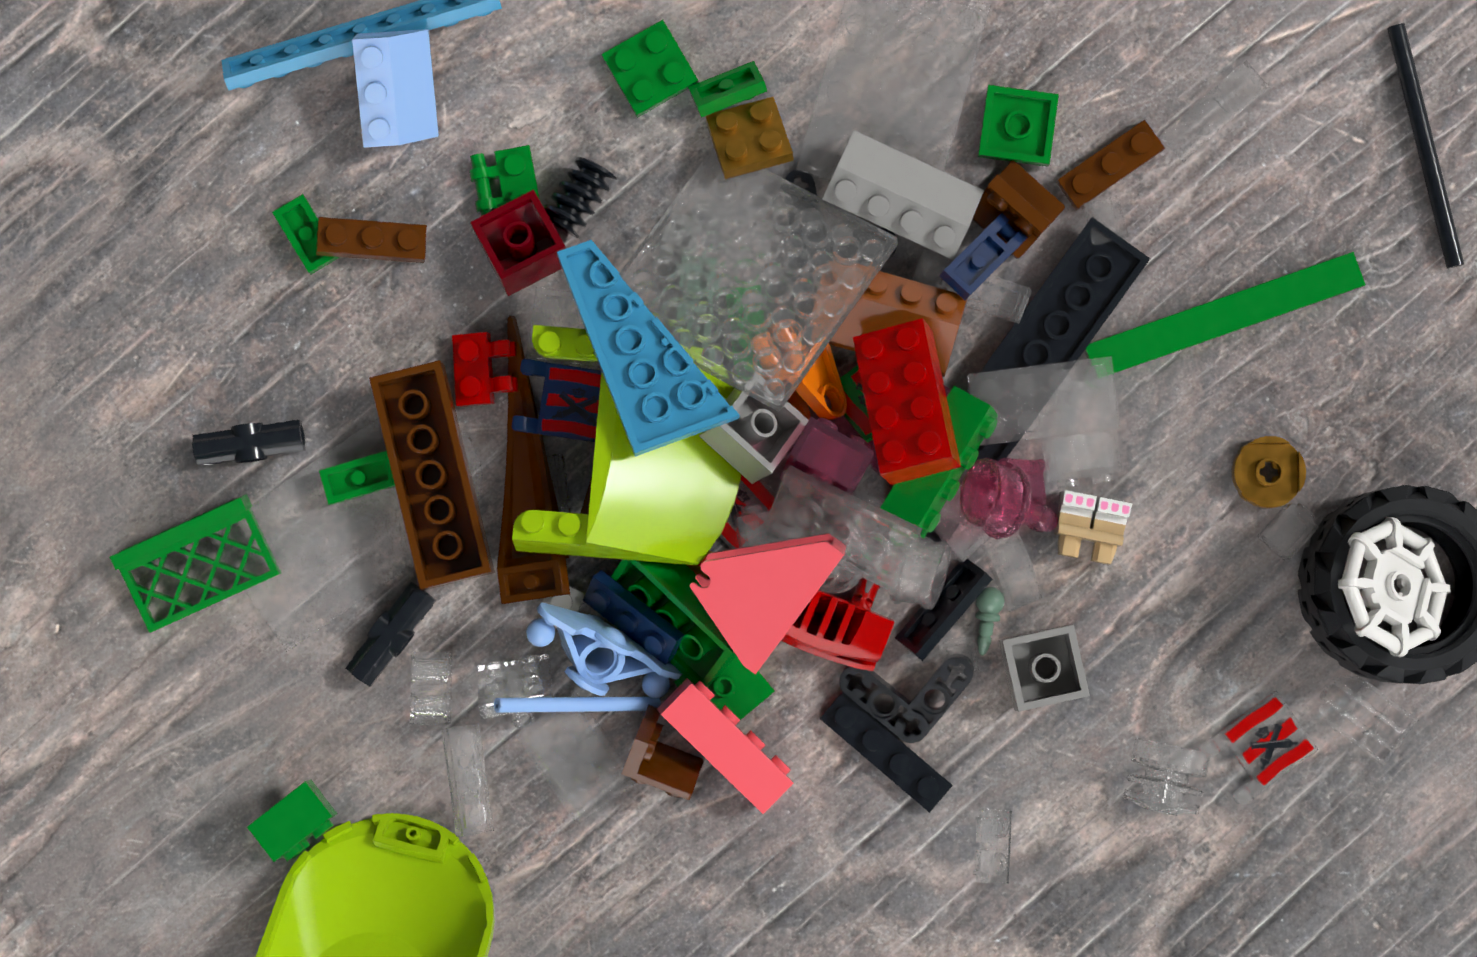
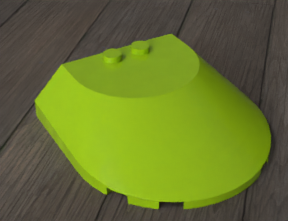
M397 813L374 814L371 819L352 824L348 821L323 834L324 839L313 846L308 852L305 850L293 864L281 886L255 956L488 957L495 923L494 903L490 885L483 867L475 854H472L454 833L433 821L418 816Z

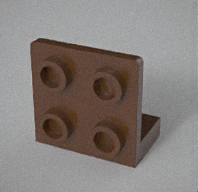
M648 704L621 774L630 777L631 780L638 784H648L661 789L672 797L690 800L704 760L658 742L664 725L657 723L660 716L657 707Z

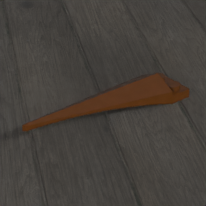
M510 315L507 319V336L510 342H515L516 356L508 357V376L517 377L518 392L508 393L506 471L497 561L501 604L570 594L566 559L569 558V555L516 551L512 540L514 522L521 513L528 510L559 512L542 435L517 432L511 426L512 419L516 415L538 419L530 378L528 375L522 374L520 370L521 361L525 359L517 319L515 316Z

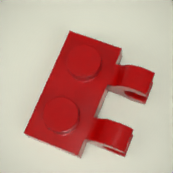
M488 332L452 335L456 406L495 404V393L518 392L517 377L498 376L493 378L492 358L516 356L515 342H510V340L491 342V334Z

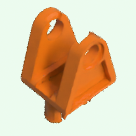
M785 318L767 329L769 332L754 338L748 343L763 369L759 376L809 420L807 425L811 423L808 405L824 421L833 420L845 414L847 400L827 339L808 347L806 345L802 346L789 319ZM773 340L776 342V344H777V346H778L779 351L781 352V354L778 352L776 346L774 345ZM825 395L830 399L831 410L826 405Z

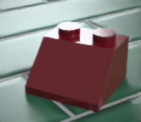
M534 190L470 222L507 296L562 269L557 252L566 249V246Z

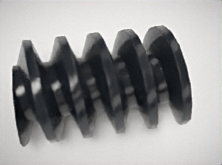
M582 157L575 159V163L580 171L574 169L567 171V175L572 183L567 181L559 183V187L565 195L559 193L552 194L551 198L557 207L551 205L544 206L552 223L575 238H579V235L573 229L574 225L586 227L587 225L581 214L594 215L595 213L590 207L589 202L601 204L603 201L597 194V190L600 189L608 192L610 190L604 179L607 177L617 180L603 166Z

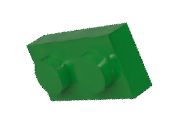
M754 61L688 87L701 118L767 92L764 79Z
M303 194L272 212L310 275L340 258L316 255L318 217Z
M387 450L319 470L328 505L330 506L395 487Z

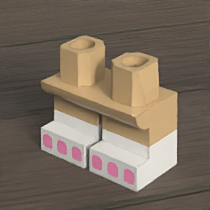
M1068 490L1061 491L1054 534L1059 535L1058 555L1078 558L1081 540L1094 542L1091 561L1110 565L1117 547L1123 545V535L1127 518L1130 516L1132 503L1102 497L1097 498V496Z

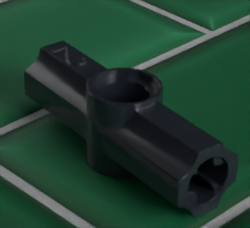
M290 420L263 425V423L240 424L232 426L231 430L193 435L192 448L196 465L206 466L235 461V463L265 460L267 456L305 451L306 441L302 421Z
M410 582L389 611L386 610L374 623L367 634L368 639L356 652L345 669L359 681L371 687L393 657H398L415 634V628L434 606L433 604L436 602V599L425 590H421L415 583Z

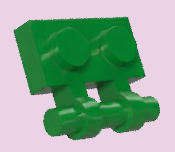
M530 145L494 151L496 166L487 167L485 156L482 153L470 156L472 169L469 170L471 182H475L477 191L476 211L481 213V216L532 190L535 191L540 200ZM499 178L503 197L492 198L489 180Z

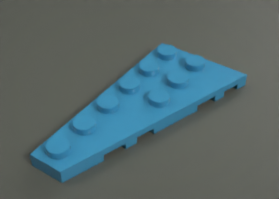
M592 240L557 252L559 263L635 457L739 419V413L721 396L717 387L699 370L690 355L657 317L655 318L644 305V301L640 296L633 292L622 279L618 270Z

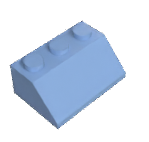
M429 29L356 34L352 39L363 147L396 146L438 137Z

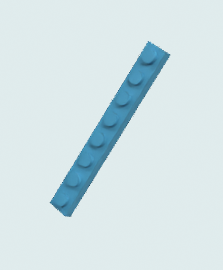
M419 0L223 59L221 61L224 81L228 90L247 88L256 82L272 77L280 78L295 70L305 67H316L325 61L339 57H350L354 55L352 39L356 34L421 29L432 30L442 26H453L459 21L475 16H486L495 10L502 9L500 0Z

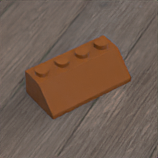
M829 257L818 289L806 338L819 342L827 339L830 345L855 352L854 336L923 318L933 331L942 377H945L967 300L962 299L956 292Z

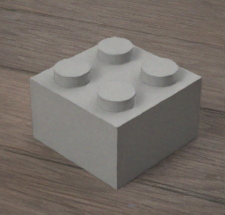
M757 373L737 384L726 399L727 403L730 406L732 405L739 413V419L704 431L699 435L752 484L773 473L809 423L806 417Z
M1065 625L998 640L1014 711L1020 712L1090 696L1074 625Z

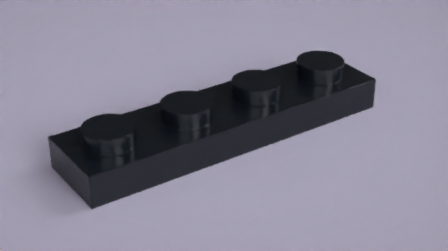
M843 691L819 718L929 813L953 786Z

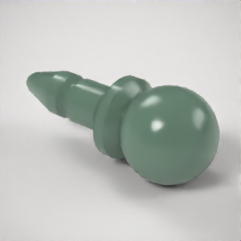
M986 587L976 598V606L979 611L976 612L975 617L981 620L977 645L979 654L982 656L987 653L991 645V635L994 628L993 622L1000 621L998 613L1003 609L1005 603L1002 592L995 587Z

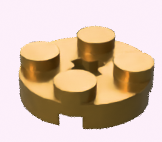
M1264 436L1254 439L1240 448L1233 461L1232 479L1239 496L1244 501H1248L1260 508H1276L1287 504L1300 492L1306 479V465L1300 452H1297L1288 441L1276 436ZM1265 462H1270L1273 469H1278V476L1272 477L1271 483L1266 482L1264 476H1260V469L1265 467Z

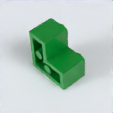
M310 779L303 782L247 826V828L273 862L283 857L288 862L310 846V843L307 841L308 838L313 835L317 839L334 826L330 819L338 813Z

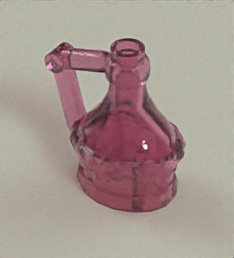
M992 458L977 460L965 474L960 488V506L962 514L972 525L982 527L989 537L997 540L1012 536L1024 525H1027L1036 532H1051L1054 530L1058 523V517L1049 506L1045 505L1046 492L1043 472L1046 470V464L1044 460L1002 458L999 462Z

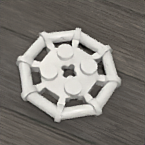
M1386 517L1382 523L1362 533H1353L1348 540L1350 549L1342 579L1338 580V588L1343 590L1356 624L1354 631L1359 637L1366 636L1387 648L1391 655L1397 657L1405 656L1408 650L1428 640H1436L1441 633L1439 623L1446 595L1451 593L1450 585L1446 584L1433 551L1435 547L1433 541L1430 538H1423L1404 527L1394 517ZM1385 539L1387 549L1380 552L1374 543ZM1403 543L1406 544L1407 546L1411 547V548H1412V549H1411L1412 552H1410L1409 550L1405 549V548L1403 547ZM1364 557L1368 561L1364 577L1358 578ZM1421 569H1425L1427 578L1423 577ZM1395 579L1397 581V586L1400 588L1399 593H1397L1394 588ZM1366 607L1371 609L1369 613H1367ZM1414 619L1417 629L1409 633L1408 624ZM1382 620L1392 625V634L1378 626Z

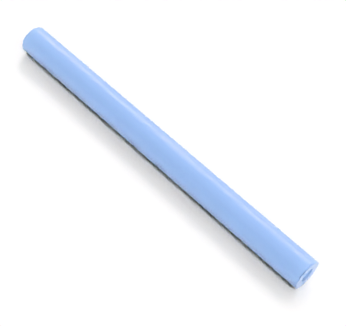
M650 697L496 698L494 700V710L496 713L646 711L648 704L658 708L661 705L660 698Z

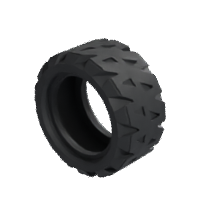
M1402 485L1367 492L1342 503L1336 511L1329 513L1311 535L1309 547H1305L1298 570L1301 589H1298V598L1302 616L1312 628L1309 631L1327 655L1337 660L1341 667L1358 676L1378 680L1379 682L1426 684L1442 681L1448 676L1464 672L1477 662V509L1467 501L1457 500L1452 493L1429 486L1415 487ZM1386 517L1397 518L1401 525L1417 529L1437 542L1447 555L1455 578L1453 605L1446 620L1440 626V635L1436 640H1428L1408 650V653L1403 657L1393 656L1387 648L1366 636L1359 637L1354 631L1356 624L1343 590L1338 588V580L1342 579L1350 549L1349 538L1355 532L1362 533L1382 523Z

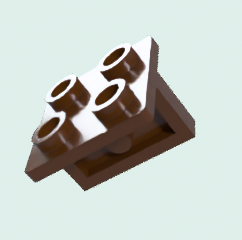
M1011 161L986 187L972 220L985 230L1001 213L1005 214L1010 219L1008 223L1017 232L1021 230L1028 237L1011 254L1016 259H1019L1060 215L1065 206L1017 162ZM999 233L996 234L1005 243H1007V241Z

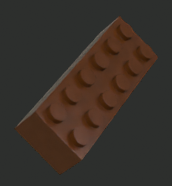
M438 360L369 377L420 589L428 590L495 573L445 365Z

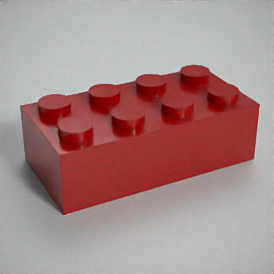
M920 318L854 336L853 342L880 475L890 485L961 467L933 331L925 320Z

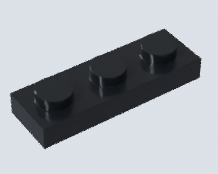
M964 556L897 634L895 639L923 661L993 579Z

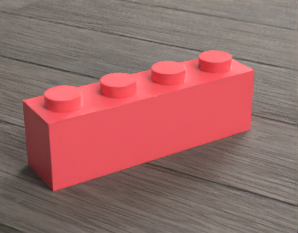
M687 678L657 710L737 790L764 814L794 784L787 776L791 769L777 755L770 759L762 751L766 745L751 730L745 735L736 726L740 719L726 705L720 710L711 701L715 695L700 680L694 685Z

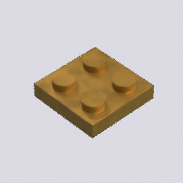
M774 96L705 116L725 179L794 161L793 151Z

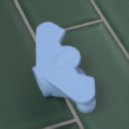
M541 602L536 610L542 618L534 619L526 630L530 643L537 647H544L554 640L555 625L561 639V646L573 666L567 667L565 673L580 688L599 696H605L608 692L609 687L606 683L646 674L642 680V689L650 698L657 699L663 697L670 688L669 678L679 679L682 675L670 662L664 665L625 633L595 615H586Z

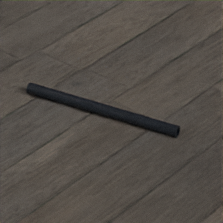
M1405 23L1396 24L1388 27L1387 30L1446 268H1454L1464 265V260Z

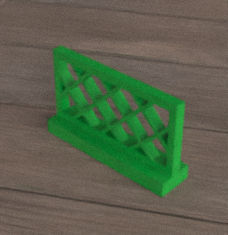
M247 494L110 556L115 570L119 569L149 633L281 574L278 564L251 510L253 506ZM243 519H246L252 532L248 545L228 538L233 524ZM226 528L224 536L215 533ZM208 536L221 541L215 559L196 553L202 538ZM255 540L260 549L252 547ZM193 543L191 551L182 548L188 544ZM226 543L245 550L239 568L220 562ZM176 551L189 556L183 574L164 568L169 553ZM250 552L264 557L270 570L260 575L245 571L244 568ZM161 557L159 565L151 563V561ZM194 558L213 565L207 583L188 576ZM140 566L155 570L156 573L150 589L138 585L131 570ZM218 567L237 574L232 588L224 590L212 585ZM161 573L180 579L174 598L155 591ZM242 576L249 578V580L239 584ZM185 582L204 588L199 603L192 605L179 600ZM209 591L217 593L216 595L207 598ZM142 593L148 594L146 601L144 600ZM153 597L172 603L168 616L155 622L149 610ZM177 605L185 608L177 613H174Z

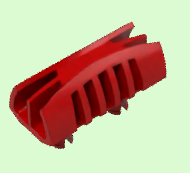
M861 575L859 576L851 602L819 589L781 641L839 664L873 671L876 662L882 656L895 620L871 611L881 583L876 579L869 592L865 593L868 576Z

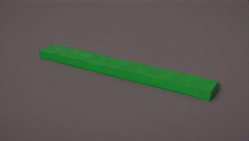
M1351 252L1093 342L1084 351L1094 379L1098 380L1361 288L1366 284L1355 254Z

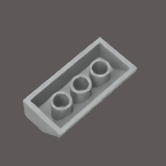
M853 130L822 199L954 260L984 190Z

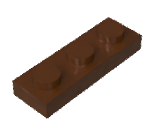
M1143 120L1059 178L1056 183L1077 211L1164 151L1165 147L1146 120Z
M319 217L316 255L424 263L427 225Z

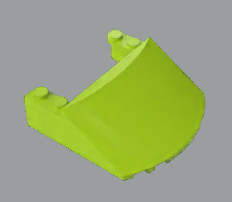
M533 325L532 343L536 352L541 356L554 359L598 362L585 329ZM681 345L694 360V364L708 380H711L717 387L718 392L726 400L734 388L717 354ZM601 373L589 514L541 510L525 511L514 522L512 540L516 551L699 565L707 556V553L717 538L720 537L736 500L741 473L699 437L701 433L635 457L603 373Z

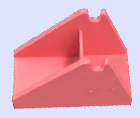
M826 533L712 552L707 555L706 561L701 564V570L710 579L697 574L695 578L701 587L692 582L690 588L742 665L756 675L845 555L846 545L831 534Z

